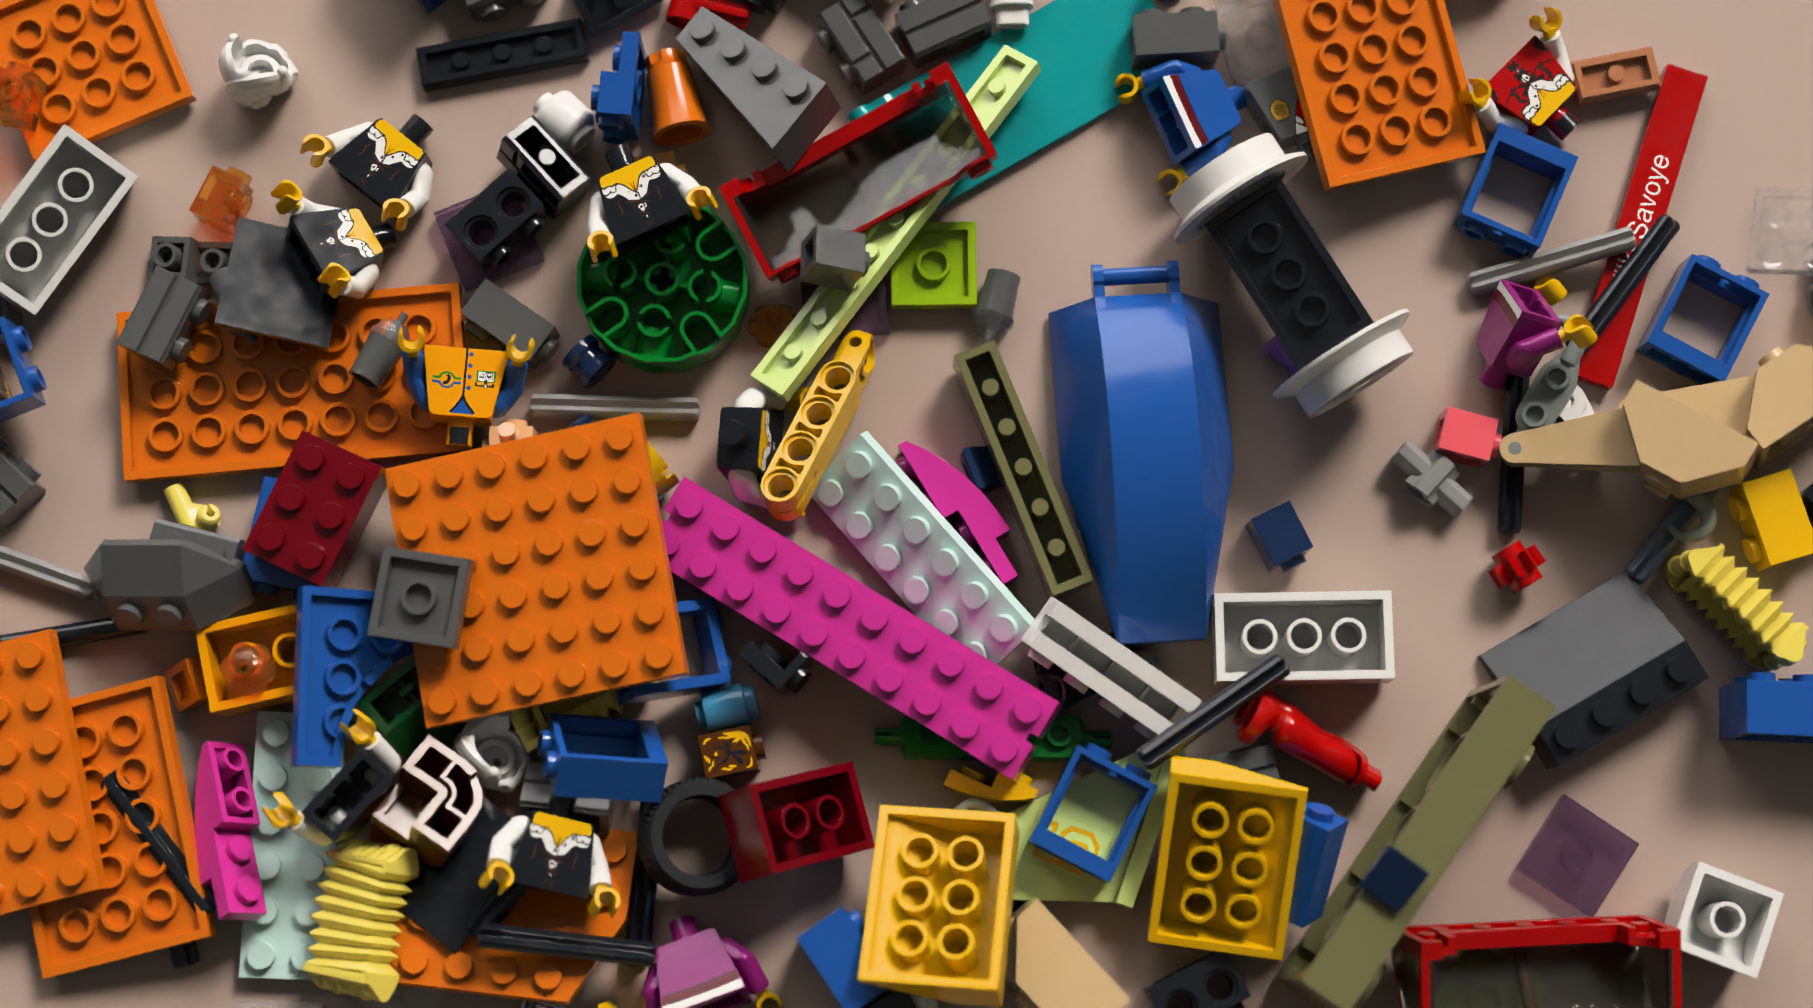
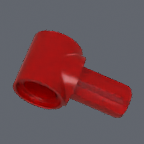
M671 0L666 15V21L669 24L684 29L699 9L704 7L738 29L744 30L750 21L751 8L748 5L727 0Z

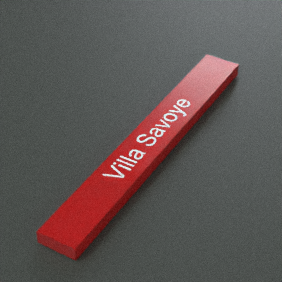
M1667 64L1663 69L1660 79L1662 86L1656 92L1614 230L1630 227L1636 238L1635 248L1661 215L1667 213L1708 76L1671 64ZM1634 249L1605 258L1590 308ZM1648 272L1589 351L1581 357L1579 381L1606 390L1613 388Z

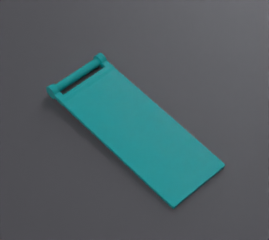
M1054 0L1029 14V27L1002 29L947 60L965 95L1004 45L1037 61L1042 71L990 137V141L998 155V159L991 162L994 169L975 180H971L969 175L958 180L935 210L1122 105L1118 101V97L1131 92L1133 87L1129 84L1114 87L1116 78L1123 73L1139 77L1142 76L1141 71L1146 70H1131L1128 27L1132 15H1137L1140 11L1146 9H1157L1153 1ZM927 71L875 101L856 108L847 118L850 122L912 89L910 85L917 81L921 88L925 87L923 81L931 76ZM1146 88L1138 90V95ZM954 95L946 96L891 127L913 163L959 105ZM879 133L866 141L893 185L896 186L906 172L882 133Z

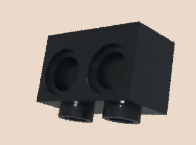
M508 168L446 222L445 226L453 238L486 272L491 266L497 268L504 264L514 252L512 248L524 237L531 239L537 235L545 226L546 222L544 220L549 215L544 204ZM521 201L527 204L525 211L521 215L516 217L506 215V210L511 203ZM484 229L494 231V237L488 244L477 245L474 243V238L479 231Z
M1212 951L1142 988L1152 1008H1167L1169 999L1173 995L1180 993L1188 998L1190 1008H1244L1241 1001L1251 997L1229 953ZM1215 973H1222L1229 982L1227 994L1220 999H1214L1207 991L1208 979Z

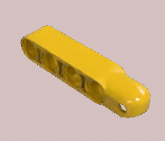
M853 330L843 338L832 360L824 364L819 370L769 464L760 485L768 511L775 519L785 522L792 521L798 518L807 507L861 403V393L875 368V347L872 334L861 330ZM842 384L847 385V386L844 387L843 389H839V390H834V389H833L834 387H836V386H838V385H842ZM819 420H829L823 425H814ZM801 455H811L804 461H795ZM782 491H792L786 497H776Z

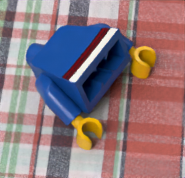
M1170 60L1141 71L1142 76L1139 77L1123 73L1114 82V87H1119L1123 84H1129L1133 87L1131 92L1118 97V101L1122 104L1134 102L1138 96V90L1146 88L1141 92L1142 98L1173 165L1179 163L1182 165L1178 170H1164L1157 177L1156 183L1164 176H1172L1176 180V188L1170 190L1164 196H1171L1184 180L1227 151L1232 142L1231 130L1241 124L1238 110L1244 109L1247 103V97L1243 88L1238 85L1227 88L1220 72L1217 70H1201L1198 66L1179 60Z

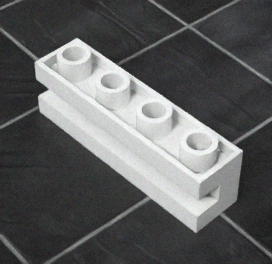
M1052 596L1021 639L1032 647L1027 654L1029 657L1048 670L1053 663L1067 672L1063 678L1065 682L1083 694L1090 687L1103 696L1098 704L1119 719L1124 712L1137 720L1133 728L1149 740L1182 719L1186 711L1190 713L1195 710L1202 701Z

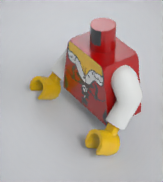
M1544 7L1547 16L1545 24L1541 16L1532 15L1529 19V26L1535 31L1542 32L1540 37L1538 38L1534 35L1489 81L1481 78H1469L1468 82L1473 86V93L1471 91H1460L1458 95L1459 101L1463 104H1473L1477 117L1489 132L1493 133L1498 124L1501 123L1532 137L1545 125L1563 141L1580 123L1563 107L1576 91L1568 53L1559 31L1563 17L1558 9Z

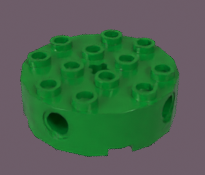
M703 206L699 210L703 217L700 220H697L692 213L694 224L620 257L618 254L617 257L613 258L611 251H602L597 255L598 262L594 263L586 241L577 263V298L595 338L620 362L649 373H682L714 360L738 336L750 307L749 268L734 232L710 208ZM664 279H670L672 287H667L665 291H658L657 286L663 285Z

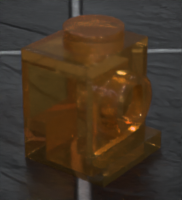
M9 61L7 68L0 67V126L36 132L47 84L34 73V68L28 64ZM12 87H16L15 92L10 95Z
M212 165L189 211L200 222L234 237L239 217L244 218L252 205L253 197L251 195L253 190L249 184L253 178L232 166H229L227 171H224Z

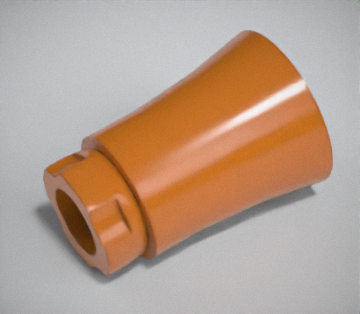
M666 48L648 55L645 59L646 81L652 109L654 142L660 146L677 147L697 142L706 137L711 132V125L701 105L691 66L687 64L685 52H681L677 48Z

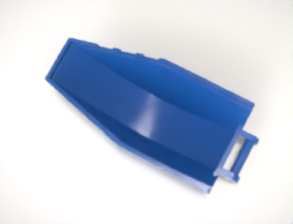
M1168 260L1164 266L1103 269L1102 264L1091 265L1092 298L1048 314L1061 481L1064 490L1067 491L1074 511V519L1088 552L1087 557L1096 575L1101 590L1100 595L1116 641L1122 645L1203 641L1207 638L1234 469L1219 306L1216 302L1181 293L1177 260ZM1166 283L1167 293L1105 297L1104 286Z

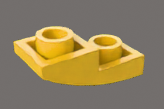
M962 766L959 772L951 769L943 785L944 788L958 794L994 802L1031 801L1036 798L1039 791L1031 787L1033 779L1022 773L1019 780L1014 781L999 771L992 786L989 787L983 784L986 776L965 766Z

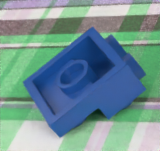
M623 31L621 45H614L612 69L617 72L601 71L600 84H593L591 110L596 111L595 120L598 128L603 130V141L610 144H627L628 140L639 141L647 74L645 66L647 56L640 32Z

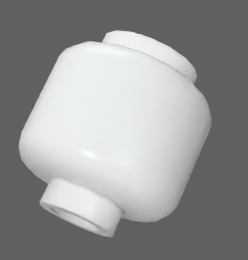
M560 91L554 95L548 92L539 98L532 109L535 117L567 152L571 151L573 154L580 152L591 141L596 132V129L593 127L595 120L593 112L569 91Z

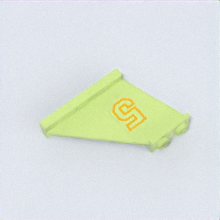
M1188 745L1174 755L1184 757ZM1137 752L1114 762L1124 769L1127 763H1131L1152 774L1149 781L1158 787L1109 883H1105L1027 842L1052 792L1009 812L1016 814L1019 829L1013 900L1037 898L1039 901L1112 902L1126 908H1133L1162 824L1171 757L1154 769H1147L1138 758ZM1095 771L1070 783L1047 830L1106 859L1138 792Z

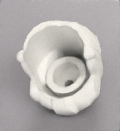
M236 33L230 34L228 42L222 48L218 59L219 70L225 83L227 95L233 102L244 108L259 109L270 102L272 96L287 91L288 87L297 80L299 75L296 67L282 47L255 39H250L243 43L240 36Z
M510 713L467 722L461 733L457 734L452 751L463 757L477 770V778L480 785L489 790L495 789L504 793L512 792L521 783L523 776L526 774L528 762H532V755L527 753L519 735L515 734V729L509 728L511 724ZM497 761L500 766H494L493 762Z

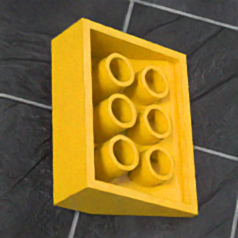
M1173 755L1170 760L1148 918L1147 942L1282 960L1308 788L1217 761Z
M880 805L858 981L860 983L954 1004L1002 1008L1019 844L1016 814Z

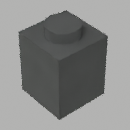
M816 224L801 242L800 281L849 291L861 277L867 274L869 269L870 254L865 251L866 234Z

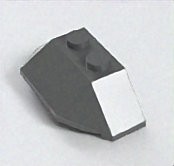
M104 539L84 567L99 603L118 630L199 631L255 603L259 597L245 562L234 558L229 561L213 550L184 539Z

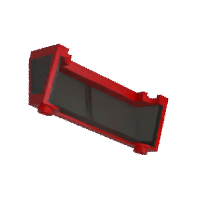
M948 61L928 71L931 77L923 81L925 87L921 88L917 81L910 85L912 89L812 143L789 173L777 162L763 171L757 169L752 172L754 181L750 177L742 181L735 177L718 187L768 280L773 282L779 279L780 283L784 284L800 276L801 242L816 224L863 233L969 175L971 180H975L994 169L991 162L998 159L997 152Z
M1642 914L1408 925L1391 950L1400 1008H1682L1681 929Z

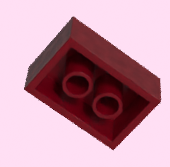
M302 430L242 550L318 587L336 588L387 486L386 470L374 462Z
M853 761L747 785L718 795L740 883L875 848Z

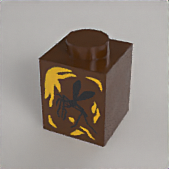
M750 725L697 736L706 778L720 780L761 771L759 760L766 759L761 733L753 734Z

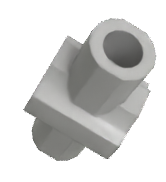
M1408 439L1389 459L1407 475L1406 479L1402 482L1407 492L1418 502L1428 507L1433 506L1437 502L1455 518L1473 499L1455 481L1460 476L1455 465L1446 456L1437 453L1435 450L1430 451L1426 455Z

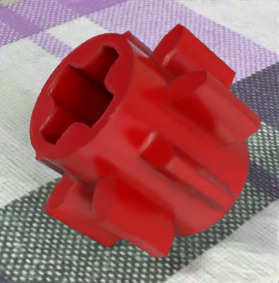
M1520 540L1491 557L1497 567L1488 573L1498 589L1509 584L1515 594L1543 577L1537 567L1546 562L1535 544L1525 549Z

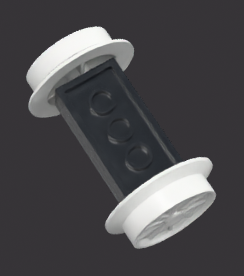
M1265 133L1253 137L1218 156L1194 173L1174 191L1169 201L1182 220V223L1175 232L1173 240L1176 244H1185L1211 234L1299 370L1279 386L1273 393L1275 399L1296 397L1309 419L1363 391L1413 355V349L1400 331L1410 312L1408 309H1402L1374 323L1285 186L1303 168L1308 160V156L1305 152L1285 154L1271 133Z

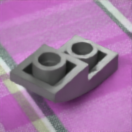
M153 236L147 278L150 279L155 267L159 266L200 286L211 287L209 277L218 269L228 266L233 242H199L192 237Z

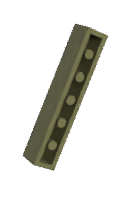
M995 340L954 355V371L1048 600L1051 596L1058 600L1090 587L1094 579Z

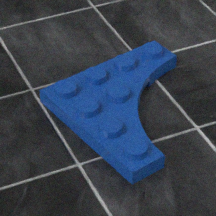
M306 585L299 587L297 590L291 767L333 769L341 767L342 749L346 734L340 730L339 723L342 722L348 727L354 714L352 710L365 690L386 670L393 666L394 663L414 653L413 643L367 635L375 591Z

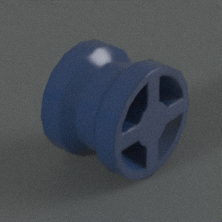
M590 334L581 339L567 353L562 361V365L569 371H575L580 376V383L589 389L600 382L611 371L617 359L610 352H603L599 348V341Z

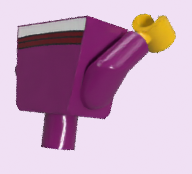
M1547 275L1538 278L1533 285V289L1500 279L1476 338V346L1486 360L1479 380L1486 386L1502 390L1510 374L1522 378L1530 377L1543 355L1564 348L1562 343L1570 339L1578 348H1587L1597 340V335L1593 331V325L1582 315L1576 314L1571 316L1565 322L1564 329L1559 330L1562 322L1550 306L1560 302L1567 295V290L1553 276Z
M690 915L678 917L669 923L673 942L656 949V962L648 969L641 993L644 1008H738L753 1002L750 994L756 995L755 1008H761L762 1002L767 998L775 999L779 1008L783 1006L780 997L775 992L767 989L769 981L752 952L732 937L720 938L715 928L698 932L695 919Z

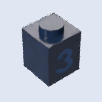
M1290 500L1250 519L1245 525L1268 571L1280 566L1283 573L1298 567L1306 562L1304 554L1314 547Z

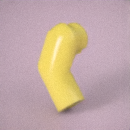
M184 483L171 485L163 491L178 524L210 532L220 525L221 512L219 508L210 503L208 506L192 503Z

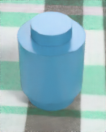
M742 683L702 691V701L694 702L699 728L707 726L709 733L745 725L751 726L750 721L761 719L753 685L743 687Z

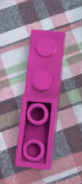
M908 441L899 444L898 453L901 457L895 460L896 464L911 481H916L922 493L948 522L956 517L959 519L960 522L955 524L958 534L969 546L974 544L982 557V561L1006 587L1016 582L1018 574L998 543L1009 536L1010 528L988 498L965 475L945 460Z
M206 741L202 744L199 759L194 810L195 841L201 885L213 886L219 920L257 921L266 915L267 911L250 831L260 825V819L244 744Z

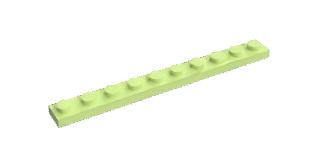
M1007 45L1002 47L966 94L989 139L1042 71L1037 61ZM960 103L868 222L883 215L896 197L912 187L916 191L927 189L929 186L928 178L945 170L934 186L947 180L963 159L982 149L976 132L973 131L967 115H964ZM956 182L863 232L862 234H866L865 251L870 254L867 274L861 277L849 291L819 285L750 376L754 381L788 402Z

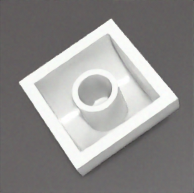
M1696 861L1686 869L1675 888L1667 910L1665 924L1681 929L1682 952L1757 979L1784 893Z

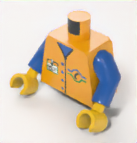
M418 325V340L408 342L403 338V327H400L398 330V345L405 351L402 354L405 384L419 409L429 412L431 422L447 424L446 446L458 449L472 448L474 426H493L495 418L505 416L523 394L528 370V363L526 361L531 357L535 349L534 339H530L528 351L525 352L518 351L515 348L516 334L511 336L506 346V352L426 344L423 352L421 350L424 345L425 333L423 328Z

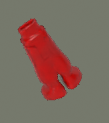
M1270 689L1236 712L1233 721L1234 724L1239 726L1236 738L1246 744L1256 741L1264 732L1270 731L1275 748L1335 781L1346 782L1352 788L1361 784L1373 792L1381 784V771L1369 764L1367 756L1359 748L1321 729L1298 707L1290 702L1279 699Z

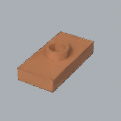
M1652 46L1570 62L1575 78L1576 91L1573 95L1576 106L1657 91L1662 86Z

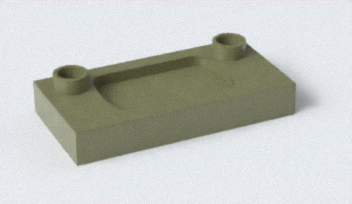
M1511 675L1469 691L1327 899L1322 917L1310 924L1274 978L1316 1008H1360L1382 979L1386 970V965L1383 962L1500 789H1507L1526 767L1535 750L1531 743L1556 706ZM1385 846L1396 848L1429 873L1424 883L1399 913H1396L1358 885Z

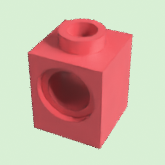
M1448 406L1439 415L1431 451L1435 450L1437 453L1446 456L1450 461L1481 468L1489 462L1490 458L1495 459L1499 452L1502 434L1496 433L1499 420Z

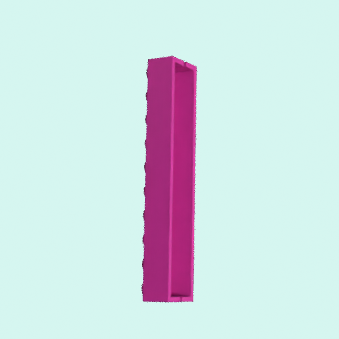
M683 477L664 508V511L671 515L666 522L662 520L671 572L805 652L1014 781L1019 780L1038 748L1027 741L1028 737L1032 733L1043 740L1063 706L1060 702L688 478Z

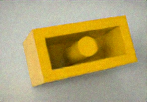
M1791 469L1744 482L1728 490L1730 494L1728 499L1729 511L1733 519L1741 525L1745 537L1742 543L1744 553L1748 561L1754 563L1757 572L1813 554V529Z

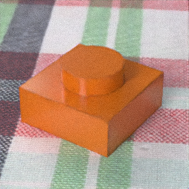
M200 656L185 658L164 672L177 713L193 710L208 700Z

